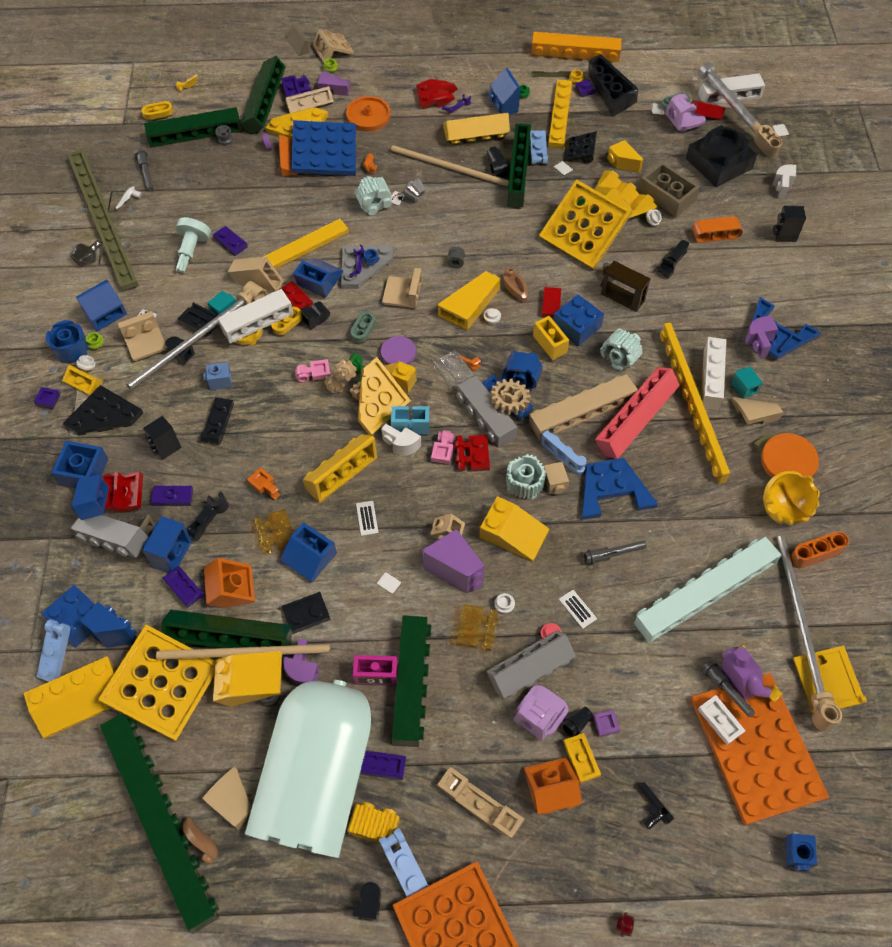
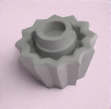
M419 178L410 181L406 185L404 192L405 197L415 202L426 191Z

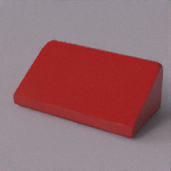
M692 100L691 102L696 106L694 110L696 114L717 119L723 118L725 107Z

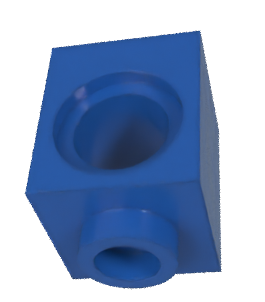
M791 833L785 838L787 867H795V871L809 872L811 868L817 865L815 836ZM797 848L804 851L805 859L798 856Z

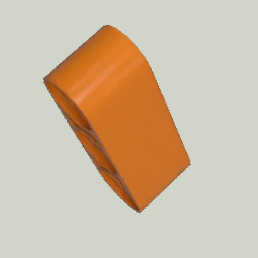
M736 216L698 220L692 224L695 239L699 243L736 239L743 234L741 224Z
M837 531L797 545L790 556L792 565L800 569L836 557L846 548L849 538L845 533Z

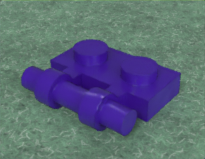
M296 75L281 79L286 98L312 91V88L309 87V79L305 75H302L299 79L296 78Z

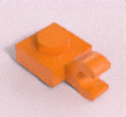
M260 467L247 479L248 484L260 494L266 491L274 500L280 496L277 492L278 488L273 485L275 482L274 478L263 468Z

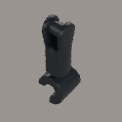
M681 240L676 248L667 257L662 259L663 262L656 268V271L671 277L677 263L687 253L689 242Z
M221 491L218 493L219 499L216 502L208 495L207 503L209 507L205 506L198 517L187 527L189 536H192L194 540L198 541L217 514L227 511L229 503Z

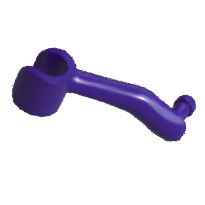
M463 94L461 102L449 108L443 106L442 110L451 113L463 105L469 106L471 104V95L469 98H465V94Z
M360 245L361 249L359 251L353 249L357 256L356 271L350 273L351 277L361 273L362 257L365 252L362 245Z

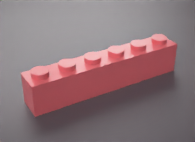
M657 367L598 435L595 441L603 456L618 459L680 386L672 368Z

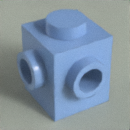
M228 362L206 365L204 381L205 384H209L210 390L232 387V376Z

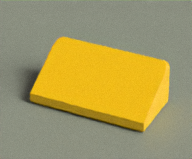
M68 365L62 382L88 395H91L104 381L72 365Z

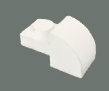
M783 165L777 170L772 186H776L778 198L785 199L788 189L792 188L796 178V165Z
M385 424L381 429L382 439L387 444L393 446L394 454L401 456L411 455L421 447V436L406 427L402 432L388 424Z

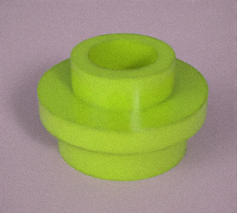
M329 58L324 61L323 69L333 73L338 69V64L334 59Z
M96 332L89 333L86 336L88 348L98 349L104 343L103 337Z

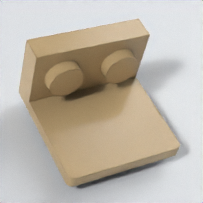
M318 30L312 43L313 48L323 62L331 58L334 51L351 55L354 53L344 35L340 33L335 34L328 30Z
M415 268L410 278L389 276L382 304L416 309L422 285V269Z
M152 311L118 323L133 361H138L167 350Z

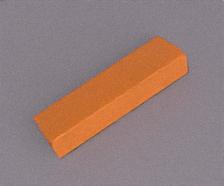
M279 135L282 176L298 175V173H292L293 139Z

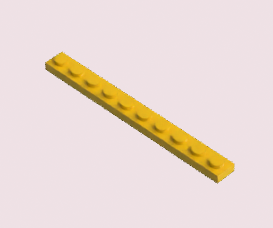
M665 323L660 332V339L666 346L665 351L671 359V367L675 370L677 381L681 385L682 396L688 403V411L693 416L694 427L700 434V443L704 445L706 458L712 465V474L717 478L719 484L726 483L730 475L729 468L671 323Z

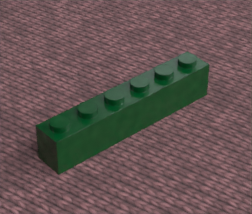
M277 55L263 62L240 124L249 134L264 128L286 66Z
M237 107L144 123L150 148L215 137L216 128L222 125L229 126L231 133L242 132Z
M515 123L507 206L510 207L524 206L531 124Z
M170 609L161 622L162 633L181 643L219 648L290 646L292 643V625L172 609Z
M402 615L392 733L393 746L419 747V741L424 740V727H421V719H425L426 706L422 705V700L427 698V685L424 684V677H428L429 664H425V658L430 656V644H427V637H431L432 624H428V617Z

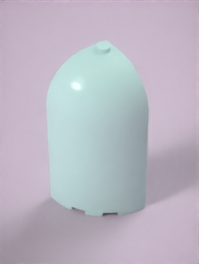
M334 680L333 683L310 681L296 687L285 698L280 707L245 831L246 835L266 841L271 840L292 848H297L299 844L298 848L339 858L371 727L370 706L367 698L361 691L346 687V682Z

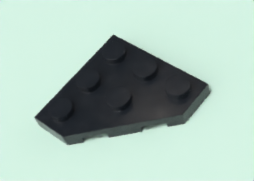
M100 385L68 417L63 425L76 435L81 436L86 435V432L96 430L97 432L113 430V427L118 426L130 427L142 416L143 411L141 408Z

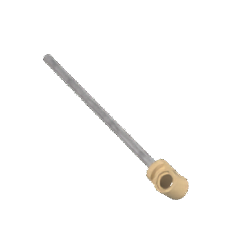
M253 281L247 282L243 291L236 295V303L126 384L130 390L217 326L219 324V317L267 296V291Z
M780 535L777 537L816 690V694L811 696L814 708L812 722L817 729L829 731L841 721L842 712L834 703L833 694L825 692L784 535Z

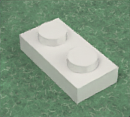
M716 695L698 708V711L726 745L746 731Z

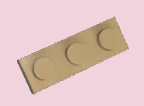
M329 86L285 98L289 114L334 102Z

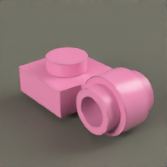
M328 359L310 362L311 367L303 364L298 365L295 369L296 379L301 383L307 382L310 376H312L313 381L326 379V376H331Z
M447 430L439 431L438 442L434 443L431 462L450 464L454 433Z

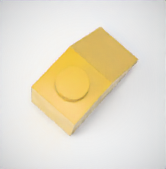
M625 140L609 147L607 159L616 169L641 172L643 158Z
M400 361L385 365L384 367L402 390L409 394L417 381L416 368Z

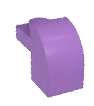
M772 315L755 319L751 323L745 338L746 345L753 344V349L758 353L759 358L767 357L771 348L769 341L774 340L778 331Z
M299 639L297 645H308L307 640ZM291 654V658H284V668L288 678L297 687L303 683L317 681L320 672L318 664L307 662L308 654Z

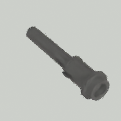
M138 149L136 150L135 158L138 160L139 168L142 169L147 190L151 192L154 188L148 170V155L145 150Z
M644 540L610 549L608 547L593 551L589 549L587 552H584V560L586 564L594 565V562L609 560L611 556L647 548V544Z
M713 661L707 662L703 666L704 674L709 676L718 688H723L749 718L752 717L755 711L731 686L729 678L719 669V665Z

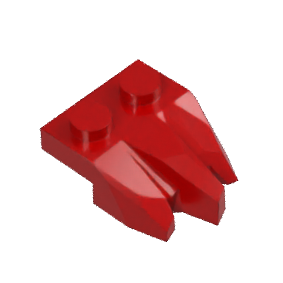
M428 79L416 85L422 109L434 104L442 107L455 99L452 93L458 90L454 83L436 79Z
M140 471L126 475L115 472L102 477L109 487L105 505L106 511L128 512L141 509L143 474Z

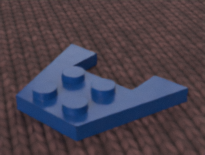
M760 297L752 322L757 318L768 316L775 306ZM775 322L778 331L774 340L769 341L771 348L768 356L778 360L818 338L821 332L805 324L795 334Z
M625 458L587 464L582 520L601 517L598 503L600 499L633 494L639 511L657 508L658 503Z

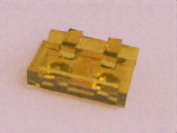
M285 508L267 514L268 522H262L261 517L253 519L255 532L258 533L260 538V547L264 549L265 554L271 553V546L276 544L279 551L285 549L291 535L294 533ZM272 530L274 536L268 537L266 531Z
M463 604L456 645L477 649L478 641L484 642L483 650L491 651L492 644H495L496 639L494 632L499 621L497 618L498 611L490 610L489 616L483 615L484 607ZM481 624L487 625L486 633L480 632Z

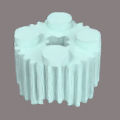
M367 176V178L361 179L360 186L357 187L355 195L363 211L368 212L369 215H375L379 210L391 206L392 195L383 177L371 178Z
M618 328L603 343V346L600 348L601 356L603 358L607 357V360L612 363L613 369L617 371L629 369L642 355L641 339L636 333L630 334L629 331L626 332V330L623 331Z
M527 454L522 456V458L518 457V459L515 458L514 461L509 462L506 485L510 494H515L519 498L523 497V499L525 497L527 499H534L537 497V494H540L544 487L546 471L542 463H539L540 461L536 458L537 456L533 457V455L529 456Z

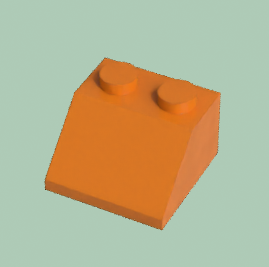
M216 558L204 567L207 605L226 608L255 602L252 566L250 564Z
M566 757L524 767L531 798L538 815L549 814L556 810L569 809L582 804L579 780Z

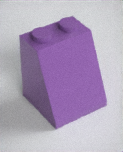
M457 529L423 549V567L426 571L466 593L472 590L476 591L482 587L485 565Z

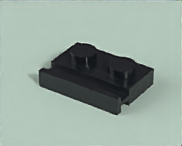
M193 302L192 306L188 307L179 316L178 322L197 332L218 315ZM215 326L213 329H211L209 332H207V333H206L205 335H203V336L207 338L208 335H209L217 326Z
M321 592L282 605L287 623L292 625V634L331 620Z

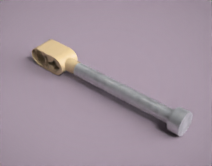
M710 62L703 64L698 70L699 76L703 80L707 79L755 133L754 142L760 150L769 158L776 157L783 144L782 139L770 126H761L715 74V67Z

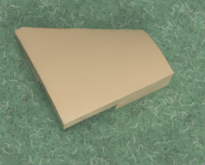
M737 397L731 399L737 413L742 414L747 425L760 421L762 424L778 421L783 414L782 409L775 403Z
M233 767L202 799L237 830L250 817L252 806L247 798L239 772Z

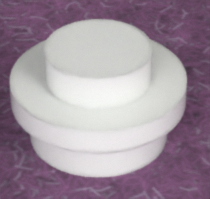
M651 209L646 214V220L652 226L658 225L662 219L661 213L656 209Z
M490 308L484 312V320L489 325H495L501 319V313L497 309Z
M88 355L80 356L76 362L77 367L83 371H90L95 368L94 359Z
M503 593L496 597L494 605L498 612L506 614L514 609L515 600L511 595Z

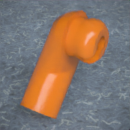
M370 153L367 154L363 167L368 173H375L377 165H373L375 157Z

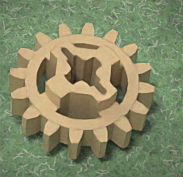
M503 379L502 383L497 381L496 386H492L490 393L491 404H495V410L500 408V413L507 411L508 415L511 412L518 415V411L523 413L525 408H528L531 395H529L530 390H525V384L519 385L520 381L514 383L513 379H510L509 382Z

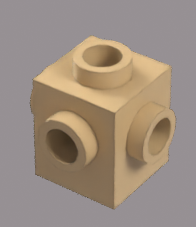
M453 514L437 517L433 522L431 536L438 541L456 529L462 536L465 523Z

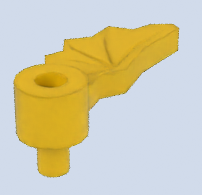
M196 74L192 78L187 79L184 83L177 82V90L182 91L183 87L191 88L197 83L198 75Z

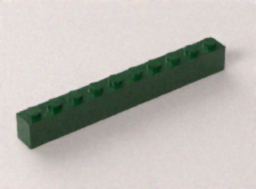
M122 713L99 726L185 926L190 933L194 934L219 919L217 911L220 909L215 898L209 897L207 889L210 886L205 876H200L197 870L200 867L199 861L195 854L191 855L188 850L191 844L186 835L180 832L179 827L182 824L178 815L171 812L170 806L173 804L167 793L163 794L161 789L164 786L163 781L158 773L154 774L152 767L155 766V763L150 754L146 756L144 748L147 747L142 736H138L135 731L138 729L137 723Z

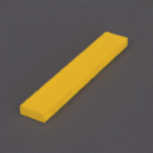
M338 219L263 257H267L273 267L277 269L349 233V228L341 219Z

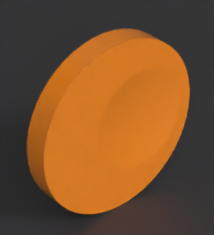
M374 96L357 98L346 109L348 123L356 124L357 130L365 132L383 128L388 124L391 117L388 103Z
M782 433L773 436L767 441L761 453V462L764 470L771 478L784 471H796L803 477L808 475L813 477L819 466V456L815 447L807 439L796 434Z

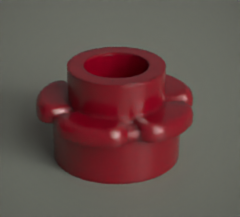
M627 912L623 916H619L617 921V931H620L621 937L624 935L631 937L633 933L634 917L627 915Z

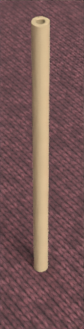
M394 145L391 147V152L502 186H509V180Z
M330 644L157 651L156 658L157 660L211 658L280 651L282 655L330 653Z

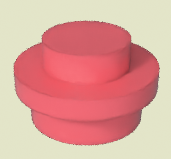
M554 623L544 625L541 629L542 639L557 630L562 632L560 627Z

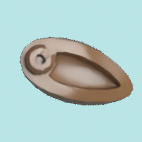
M507 268L503 274L505 287L518 300L525 303L528 298L526 282L519 274L514 272V269Z
M189 816L183 823L184 834L194 846L204 852L201 857L202 861L212 864L214 859L218 858L217 846Z

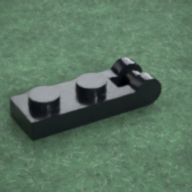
M215 397L205 429L201 433V442L208 443V441H211L214 444H221L234 406L233 400Z

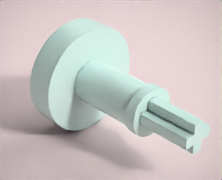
M186 217L178 219L176 231L184 237L180 250L177 253L180 257L175 269L182 274L186 270L188 261L193 258L196 243L207 242L211 234V230L206 224Z

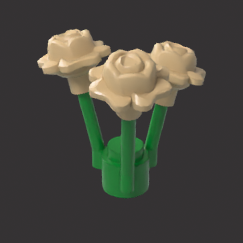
M354 353L347 362L342 359L340 363L336 364L335 374L337 375L325 377L324 383L327 390L331 391V393L343 392L345 385L341 383V380L350 381L352 377L356 376V372L359 371L358 385H353V388L350 389L352 397L359 400L361 369L365 367L362 365L363 358L359 354Z

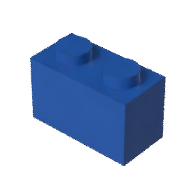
M101 474L82 478L77 482L71 506L73 512L77 513L81 520L104 515L109 487Z

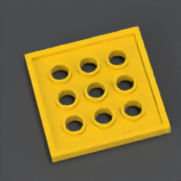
M576 179L539 234V237L594 270L631 216L632 210ZM585 199L584 205H577L578 200ZM593 207H599L597 213H590ZM570 213L576 214L573 220L567 219ZM606 215H613L611 221H604ZM583 221L590 222L586 228H582L581 223ZM566 227V232L558 234L559 228ZM597 229H603V233L600 236H596L594 233ZM574 235L580 236L577 242L571 241ZM593 243L594 246L591 250H586V244Z
M145 625L98 701L176 742L215 676L216 661L210 658L176 659L179 663L178 666L174 669H169L166 666V662L169 659H151L147 656V652L152 648L159 651L193 649ZM139 667H145L148 670V674L143 678H139L135 674ZM187 669H195L197 676L194 679H188L185 676ZM158 677H164L167 680V684L163 688H158L155 686L154 681ZM127 686H134L136 688V693L132 697H127L123 694V690ZM177 687H183L186 690V695L182 698H177L174 696L173 691ZM146 696H153L156 702L152 707L143 705L142 701ZM166 706H171L174 708L175 713L171 717H165L162 715V709Z

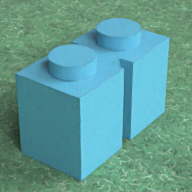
M392 406L391 427L400 432L406 427L416 434H429V406H412V420H409V406Z

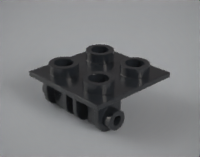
M597 131L567 138L564 161L583 157L586 163H591L594 159L593 154L595 152Z

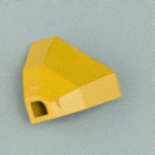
M605 170L595 187L596 191L632 210L629 218L657 207L650 195L639 194L636 191V186L631 182H621L619 175L613 170Z

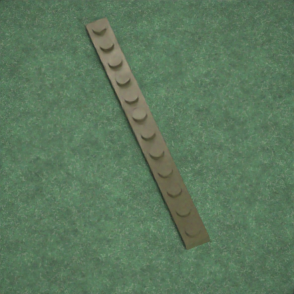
M83 149L68 153L67 155L122 291L139 286Z

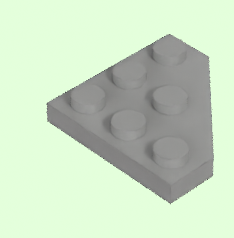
M360 245L343 246L342 269L344 272L341 278L342 289H359L366 280L372 279L379 274L384 266L392 264L393 245H362L365 251L368 249L376 250L380 259L377 263L369 265L363 261L362 257L361 273L356 274L354 277L350 276V273L356 271L357 256L353 249L359 251L361 247Z

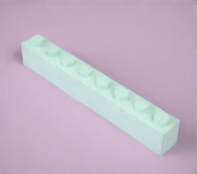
M767 537L761 540L755 539L745 550L742 548L737 550L729 560L727 558L721 560L716 568H708L698 579H690L682 589L676 588L669 594V597L658 599L653 603V607L648 610L647 608L640 610L636 614L637 618L634 625L647 642L651 643L775 565L781 557L780 552Z

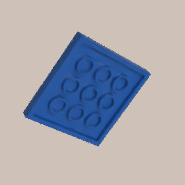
M293 120L292 173L356 176V124Z

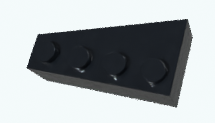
M599 54L588 61V76L613 117L637 103L638 88L605 57Z

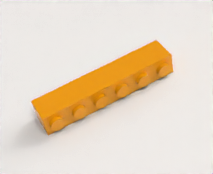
M534 32L531 56L591 60L601 54L609 62L619 63L622 38Z

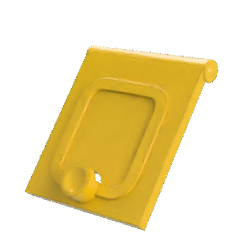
M844 646L815 652L825 692L833 694L834 703L840 709L867 702L865 695L862 694ZM807 655L793 657L813 714L814 708L811 696L816 694Z

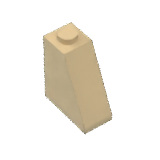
M267 257L236 259L228 270V274L236 284L245 286L247 282L253 281L271 293L278 291L284 281Z

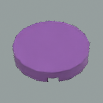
M391 337L382 344L381 357L387 364L400 361L409 365V363L415 360L416 347L406 337Z

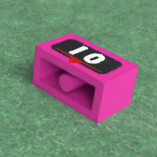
M354 655L353 679L355 684L397 686V656Z

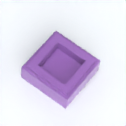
M614 710L593 714L592 718L598 737L620 732Z

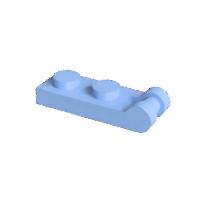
M531 131L530 133L531 165H536V163L547 165L546 131Z
M548 430L542 434L541 445L563 462L576 475L584 473L587 462L584 456L576 455L571 447L563 444L555 434L550 433Z
M52 619L48 620L45 624L46 635L36 676L49 682L60 677L70 634L69 625L64 623L58 624L57 621Z
M397 828L393 831L394 834L387 838L385 836L380 838L379 842L406 896L409 897L428 887V884L400 828ZM398 842L400 847L392 851L391 846Z

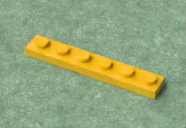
M557 79L548 147L564 149L572 81Z

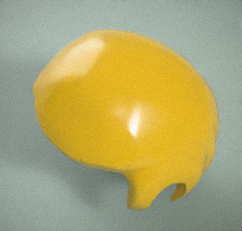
M784 471L770 479L763 494L764 507L770 518L778 524H787L789 526L809 521L810 517L816 513V508L820 506L818 500L820 492L813 483L814 479L810 475L803 477L796 471Z

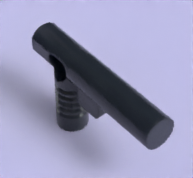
M645 782L638 786V789L651 803L647 810L652 816L644 822L649 830L662 819L667 824L675 819ZM661 809L666 813V815H661Z

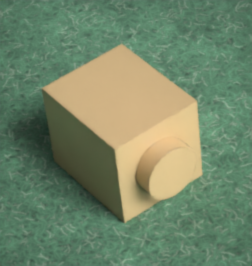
M563 462L544 465V470L546 471L545 485L548 494H561L567 491L569 480Z

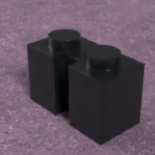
M783 206L781 213H778L777 223L773 226V235L776 236L777 242H797L806 220L804 206Z
M163 415L143 428L146 433L144 438L150 445L149 449L155 456L159 455L162 460L182 448L173 427Z

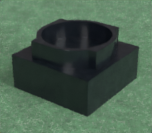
M720 125L710 130L705 137L689 144L686 160L709 182L718 187L752 170L757 154L749 147L750 141L740 132Z

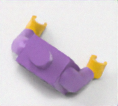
M744 645L738 649L730 648L723 651L722 657L724 660L721 671L729 678L731 684L745 701L754 696H760L764 698L769 697L772 701L776 702L783 694L774 684L770 688L763 686L762 670L751 657V654L745 649Z

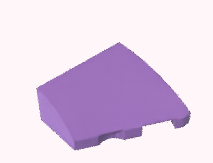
M323 71L318 80V88L329 86L333 90L334 95L348 96L351 83L330 72Z

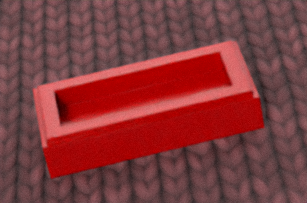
M544 287L543 318L547 316L554 318V313L560 309L562 288Z

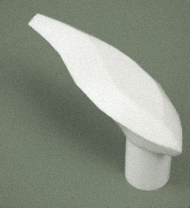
M134 186L130 187L124 193L115 209L120 208L132 196L140 199L142 193L134 190Z

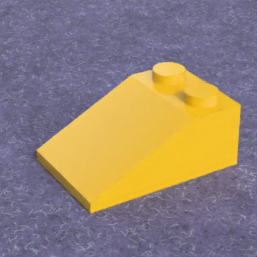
M497 496L480 527L479 538L534 562L549 532V528L516 504Z
M282 652L236 654L216 659L213 701L234 707L279 695L281 691Z

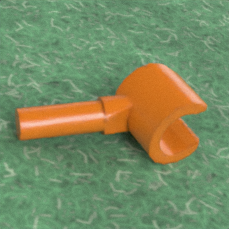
M461 355L457 356V359L468 364L472 371L481 367L479 364L481 360L478 357L470 360Z

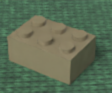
M660 162L641 178L638 192L642 195H650L656 205L677 217L697 200L700 186L669 165Z

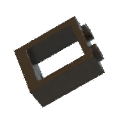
M613 261L603 271L604 279L600 285L602 287L601 295L637 312L646 300L651 278ZM612 279L635 289V293L633 294L613 284Z

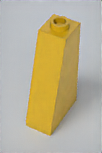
M485 271L438 304V316L468 331L500 290V278Z

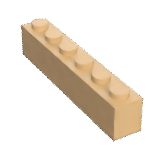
M627 374L621 377L617 376L609 382L600 383L592 389L583 390L580 394L569 396L563 401L552 403L546 408L533 411L529 416V426L537 439L541 441L542 434L547 430L552 434H557L624 406L638 389Z

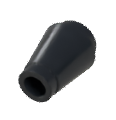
M583 707L565 717L561 724L565 734L569 737L579 735L593 717L591 710Z

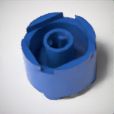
M64 320L55 323L50 332L49 330L47 331L46 341L54 356L60 362H72L78 360L82 355H87V339L79 324H75L70 320Z
M512 351L501 376L502 381L503 379L507 382L513 379L514 383L520 381L519 385L525 384V390L528 389L531 392L533 388H536L543 370V366L538 360V355L535 353L528 354Z

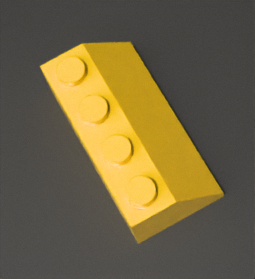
M508 113L445 121L443 128L446 140L451 141V144L461 143V139H466L467 142L476 141V137H482V140L491 139V135H497V138L506 137V133H510Z
M364 434L353 438L347 446L337 450L334 456L323 461L313 472L311 471L306 474L303 479L305 489L321 503L377 459L375 438Z
M108 656L23 693L29 713L43 739L111 709L109 706L98 701L116 672L115 664Z

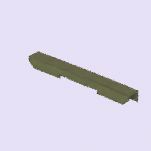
M532 71V77H569L572 71Z

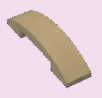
M452 767L447 770L437 784L443 792L459 805L510 839L513 838L525 820L506 805L505 807L475 787L466 777Z

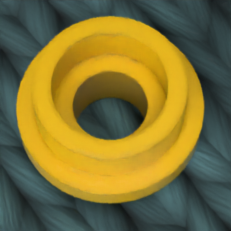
M578 69L573 70L569 75V80L574 84L582 82L584 80L583 72Z

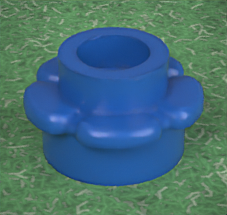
M368 249L364 252L363 261L367 262V264L373 265L379 261L380 257L376 250Z

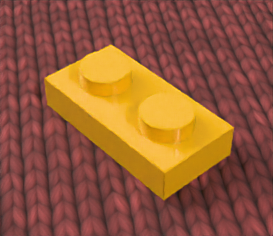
M582 733L563 740L579 784L599 778L601 773L585 734Z

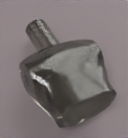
M98 240L90 246L79 243L70 253V257L81 267L93 263L98 258L95 250L102 246V244Z

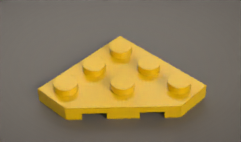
M313 107L274 117L266 126V133L278 137L283 135L293 139V120L325 122L328 118V111Z
M377 357L361 369L358 422L369 435H372L391 419L392 406H405L411 401Z

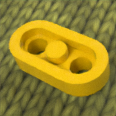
M163 101L145 105L141 111L145 119L153 120L170 116L173 113V107L170 102Z
M292 307L293 315L271 324L272 331L276 335H284L302 320L299 308Z

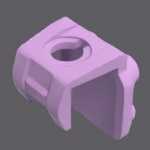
M679 94L671 98L665 111V115L677 130L681 132H686L695 127L698 128L706 121L705 116L694 112L696 106L686 101L688 99L686 94Z
M536 685L530 689L519 704L513 721L543 742L546 736L554 734L566 717L568 705L546 687Z

